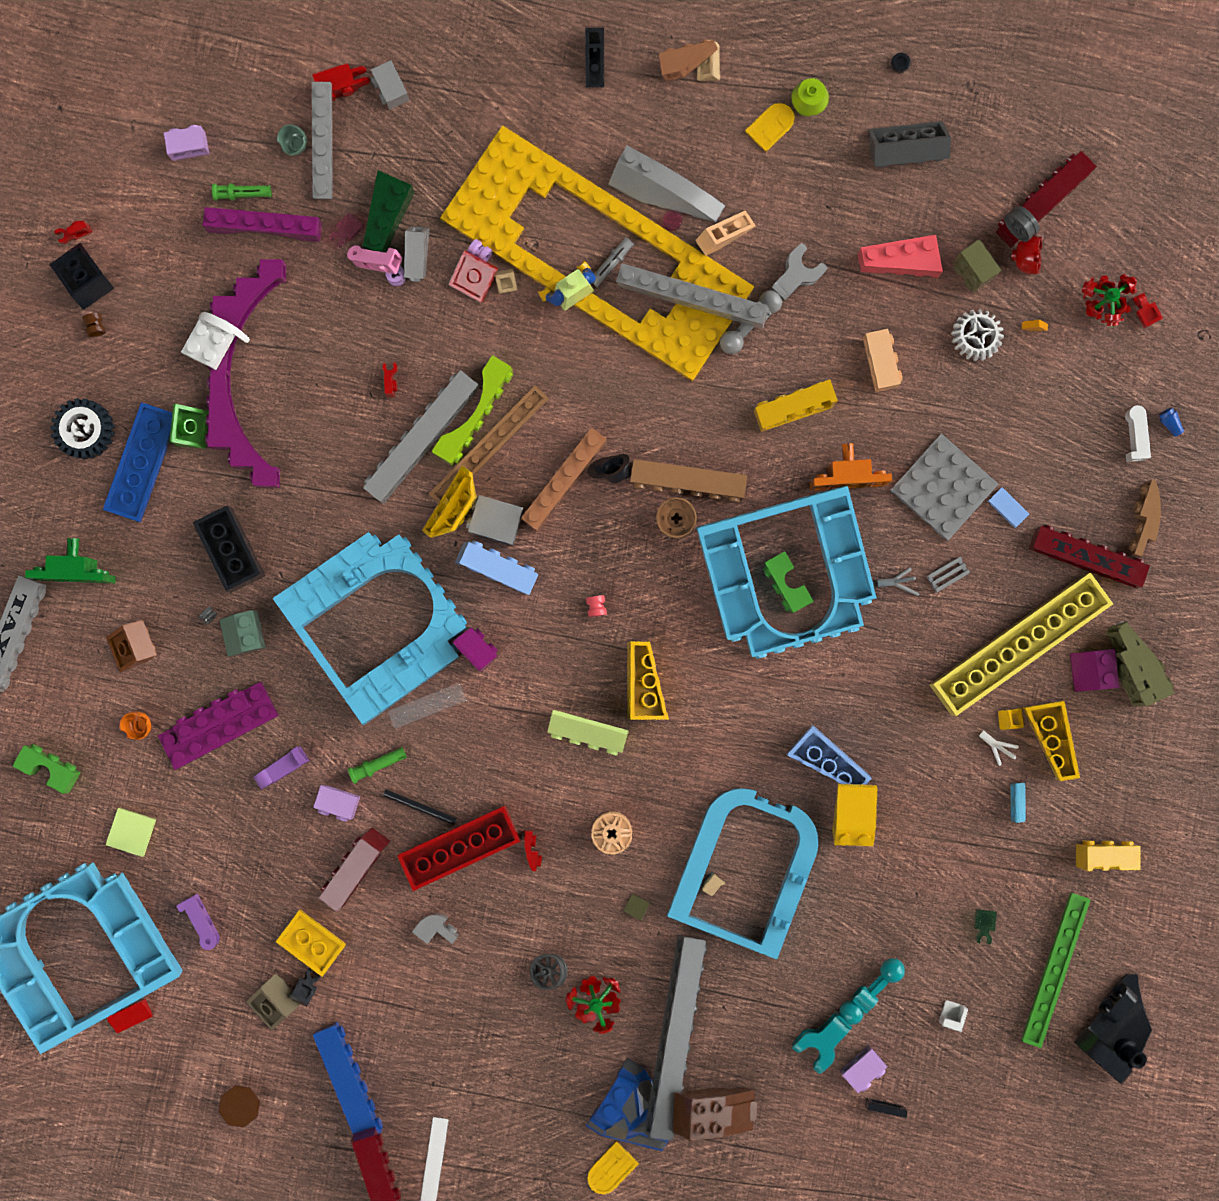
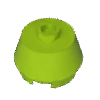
M809 78L799 82L794 87L791 99L793 106L799 114L811 117L821 113L826 108L829 94L820 80Z

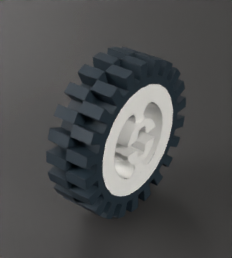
M79 398L74 399V401L69 400L66 402V406L62 404L60 406L61 410H56L54 413L57 415L56 419L52 417L51 422H54V426H50V430L54 432L51 436L56 440L54 441L55 445L59 446V449L65 452V454L78 459L96 458L95 455H102L101 451H106L109 448L107 447L108 443L112 444L113 442L111 436L115 435V432L112 431L115 425L111 422L113 418L108 414L109 412L100 404L84 398L82 400ZM83 416H88V419H87V420L78 419V418L83 417ZM77 420L79 424H81V425L84 426L83 429L81 428L80 425H78V424H76V423H74V422ZM79 438L88 439L83 442H78Z

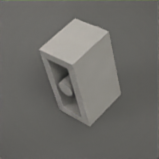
M391 60L371 69L373 77L370 79L375 89L379 87L381 93L378 95L383 105L387 104L390 110L409 101L405 87Z

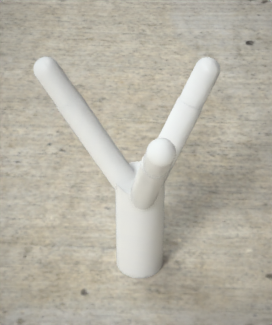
M984 730L979 735L981 739L992 747L999 766L1002 763L996 748L1012 759H1016L1015 755L1002 746L1018 749V745L996 741Z

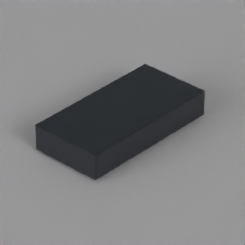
M870 1098L865 1100V1107L869 1111L902 1118L907 1117L908 1111L903 1105Z

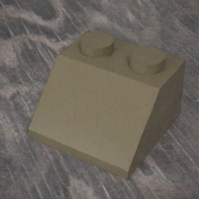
M277 974L270 978L246 1001L271 1031L301 1004L289 997L292 991Z

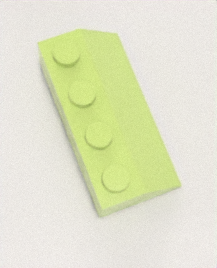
M553 710L548 733H551V737L562 740V737L570 739V743L580 745L581 742L588 743V748L599 750L602 747L607 749L606 753L618 755V752H623L628 730Z

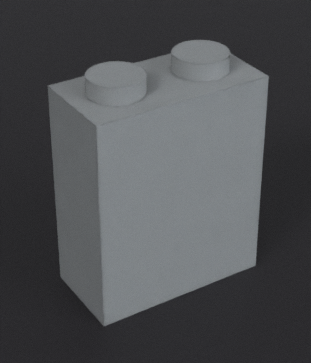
M479 495L472 505V510H474L473 516L469 517L466 528L469 529L468 532L514 546L524 512L523 507Z

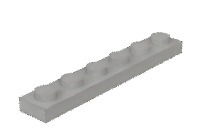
M312 82L313 199L333 200L331 82Z

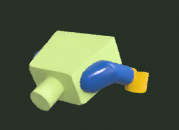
M584 260L580 266H576L577 270L559 281L555 286L554 294L550 292L548 287L538 291L542 301L547 300L555 306H561L565 311L594 292L590 284L595 282L596 277L588 263Z

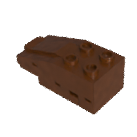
M723 1087L675 1092L673 1133L689 1141L721 1138L753 1130V1121H756L757 1101L754 1100L755 1090L751 1088L726 1089Z

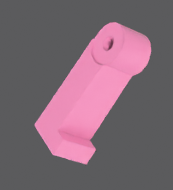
M356 245L351 247L347 253L349 260L353 261L355 266L359 268L397 274L403 257L393 248H389L387 253L365 250Z

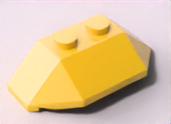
M462 466L423 527L422 531L428 537L433 538L456 531L464 522L467 512L472 509L477 496L472 472L466 467Z

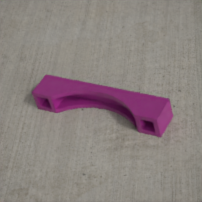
M204 207L202 225L208 233H266L311 242H320L322 223L319 218L313 216Z

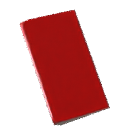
M145 998L106 1018L115 1032L120 1033L153 1017V1014Z

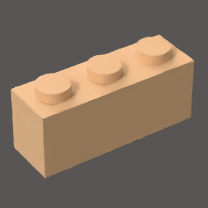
M888 329L866 333L863 341L875 392L898 388L903 379L901 371L897 369V353L893 352V335L889 334Z

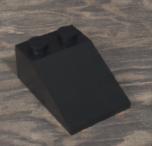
M81 243L49 264L71 297L83 310L114 289Z

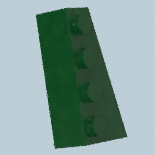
M379 170L377 171L363 247L365 250L387 253L415 191L411 184Z

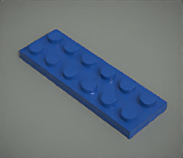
M141 402L103 510L138 522L142 521L169 445L172 412Z

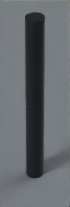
M387 789L384 791L383 796L449 824L455 825L457 818Z

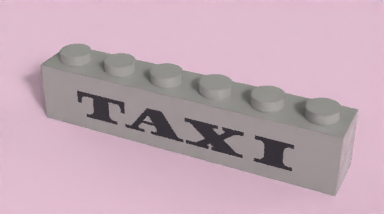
M19 575L0 620V692H4L10 684V675L17 667L18 662L16 660L24 649L26 636L31 632V623L39 612L38 605L40 600L46 594L45 584Z

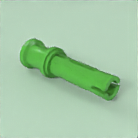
M229 183L228 185L217 186V184H212L214 201H218V199H230V201H233L236 198L272 196L271 185L235 186Z
M400 747L372 761L365 760L359 766L349 767L348 772L353 783L356 784L358 780L367 776L372 777L374 772L406 759L407 756L403 747Z

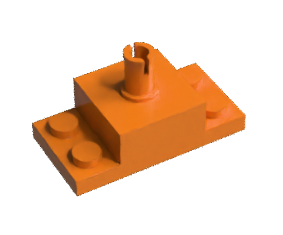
M846 443L841 445L843 461H832L827 467L828 474L816 475V478L809 483L810 491L830 490L840 486H848V489L886 487L892 482V473L886 474V471H875L872 474L871 459L854 460V444L849 443L848 445Z

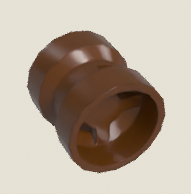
M89 313L82 317L83 323L87 327L85 329L87 337H98L106 333L105 327L101 323L103 321L101 313Z

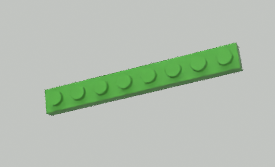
M1072 892L1069 894L1021 1037L1022 1042L1039 1048L1042 1047L1091 900L1089 898Z

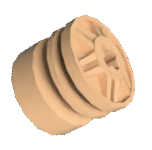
M608 811L596 818L592 826L591 836L598 850L605 854L614 855L621 853L629 846L632 840V828L630 821L625 815L615 811ZM608 829H610V830L616 829L615 834H616L617 836H616V837L611 836V837L609 838V837H608V831H607V830H608Z

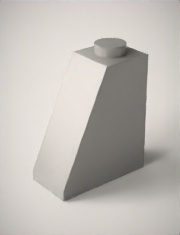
M411 226L405 231L404 278H409V281L418 282L426 276L429 228Z

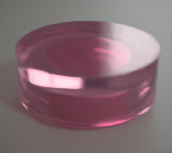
M669 211L664 215L663 225L667 230L676 231L681 227L682 217L678 212Z

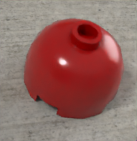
M1033 236L1028 242L1020 241L1017 248L1012 250V261H1016V267L1019 271L1030 275L1040 273L1042 237Z

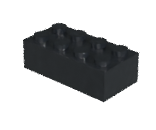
M227 505L192 522L225 591L232 593L265 577V573L232 507Z

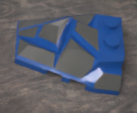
M626 1058L617 1073L616 1080L598 1109L595 1108L586 1126L603 1137L663 1151L669 1141L649 1138L644 1134L653 1080L643 1067Z

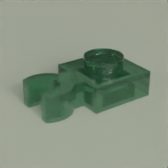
M976 909L974 928L979 929L975 937L977 943L981 942V937L986 936V943L991 944L992 937L989 931H995L997 911Z

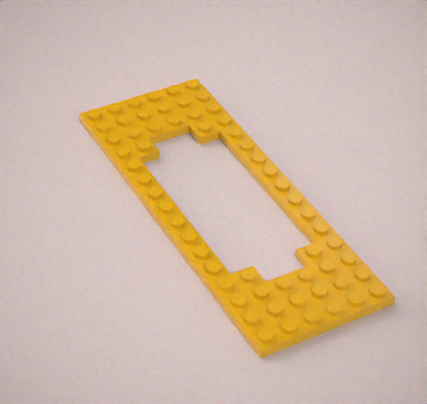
M503 125L440 217L446 224L473 241L475 239L479 240L484 247L492 249L493 254L554 292L556 284L566 276L515 244L524 231V227L510 219V217L529 189L546 198L556 183L679 262L680 264L671 278L743 299H747L755 287ZM593 293L574 304V306L692 382L719 343L721 336L733 321L675 304L667 318L650 308L639 324Z

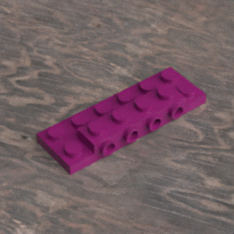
M259 682L240 692L236 689L227 694V699L222 701L219 698L211 702V707L206 710L203 707L193 712L194 716L188 719L186 716L175 721L177 725L158 735L174 770L278 717L279 714L263 683Z

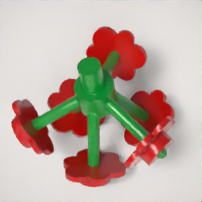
M595 976L582 980V985L579 987L580 991L591 995L590 1001L576 998L578 993L576 987H573L571 992H568L565 1002L569 1010H572L576 1002L582 1003L576 1006L578 1011L575 1012V1017L581 1020L583 1024L588 1023V1021L593 1022L596 1019L594 1013H597L599 1022L593 1027V1032H598V1034L608 1033L615 1024L610 1018L603 1019L601 1009L606 1010L608 1015L620 1011L619 1004L621 1000L617 998V994L610 992L607 995L610 989L618 993L621 992L618 987L619 983L612 977L602 978L607 988L600 997L595 996V993L600 991V980H597Z

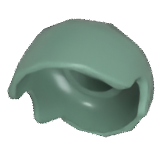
M288 124L278 131L277 142L280 144L283 152L296 156L306 149L307 136L301 128Z

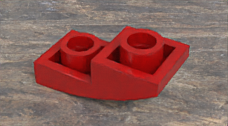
M526 829L525 852L531 870L536 872L537 867H541L542 855H539V850H532V847L536 846L537 835H533L534 830Z

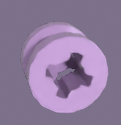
M401 266L397 274L385 272L386 278L391 285L401 286L404 284L406 278H404V270Z

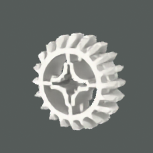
M981 309L977 313L974 310H971L969 314L965 312L962 315L963 318L959 317L957 323L953 325L955 331H952L951 335L955 336V338L952 340V343H958L955 346V350L960 348L962 350L960 355L962 356L966 353V359L973 356L974 361H977L978 358L985 360L986 356L988 358L992 357V352L996 353L998 351L997 347L1002 345L1000 340L1004 338V335L999 333L1003 331V328L997 327L1000 321L995 322L993 320L995 315L989 317V311H986L984 314H982ZM971 322L970 332L964 335L965 325ZM980 323H983L988 328H983ZM978 332L982 336L977 338L974 333ZM991 335L990 345L984 348L985 338ZM967 342L973 343L975 348L971 347Z

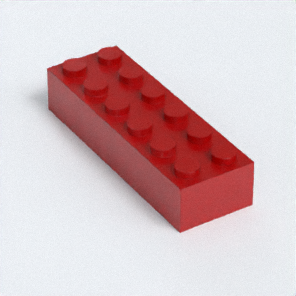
M506 805L408 849L398 854L397 857L412 891H415L521 841V838Z

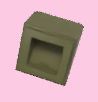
M632 893L624 912L642 921L650 902Z

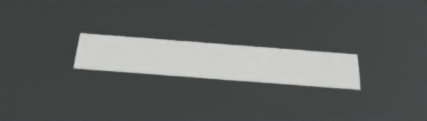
M433 1117L420 1201H436L449 1119Z

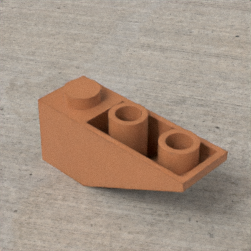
M703 40L699 44H686L682 48H669L659 53L661 72L665 81L683 78L718 50L715 41Z

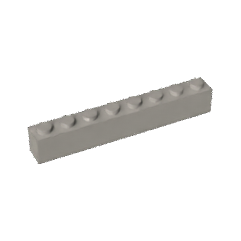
M623 263L616 280L621 288L761 329L764 327L769 312L767 305Z
M461 370L458 374L455 372L449 379L450 383L446 388L440 389L437 394L438 398L434 403L430 402L426 406L424 415L416 418L413 422L414 427L402 435L400 444L392 447L388 453L390 456L385 461L382 460L376 467L377 471L375 474L368 476L365 480L363 488L382 504L388 500L480 389L479 385Z

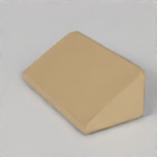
M717 42L715 43L718 50L697 66L698 81L720 80L719 44Z

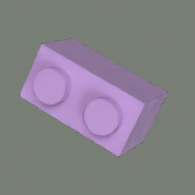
M191 125L186 129L174 128L170 129L169 132H164L167 155L172 161L209 154L206 132L201 126Z
M321 785L313 808L318 809L320 814L329 816V813L337 815L336 819L347 822L348 819L354 818L361 796L328 785Z
M868 1045L846 1064L840 1072L856 1092L859 1093L860 1091L867 1090L871 1085L870 1082L875 1078L878 1079L883 1076L887 1066Z

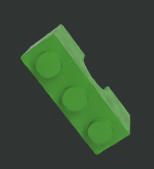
M785 551L763 564V572L767 578L771 577L774 583L772 587L777 595L780 594L784 601L781 603L787 612L790 611L792 614L814 602L805 585L796 589L786 585L785 575L794 569V566Z
M36 744L23 746L13 767L28 775H36L44 765L50 771V778L46 785L63 794L70 793L81 773L76 770V766L69 762L63 763L59 761L60 757L55 754H46L42 751L43 748Z

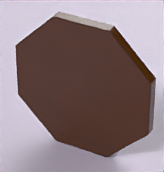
M235 1085L221 1095L218 1112L227 1125L244 1128L258 1117L260 1100L251 1087Z

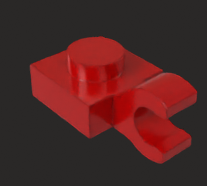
M84 220L73 222L71 226L66 228L67 230L58 228L54 231L57 236L64 234V237L58 240L61 244H66L72 239L77 240L93 233L90 226Z
M1144 293L1133 298L1135 305L1140 308V310L1136 311V314L1144 328L1163 319L1156 303L1149 304Z
M394 362L393 369L387 370L386 363H383L385 395L387 398L395 397V392L398 391L397 380L393 378L394 374L398 371V366Z

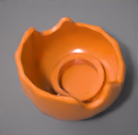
M133 711L123 715L120 719L119 728L126 733L129 739L141 740L146 738L151 732V720L143 712Z

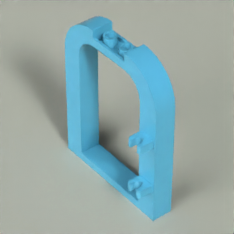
M748 788L730 789L718 795L705 812L668 909L667 917L778 959L817 855V830L810 817L793 805L790 806L789 811H786L787 807L778 803L772 806L768 804L769 800L760 796L755 799L757 792ZM740 805L752 806L786 819L794 825L798 834L797 845L760 942L689 915L725 819L733 808Z

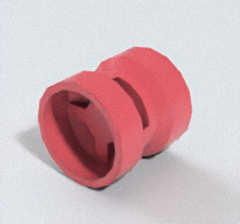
M604 595L586 598V603L590 606L588 617L607 615V609L603 605L605 602Z

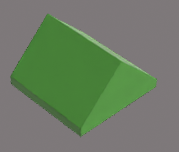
M173 404L169 442L178 447L205 449V436L208 429L206 415L209 414V411Z

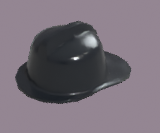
M627 454L600 458L589 466L588 474L592 478H605L611 483H619L631 477L628 466L630 458Z

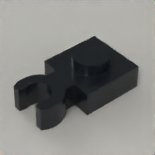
M311 968L304 973V980L300 978L289 996L304 1006H307L317 989L313 984L320 978L319 974L315 978L310 977Z

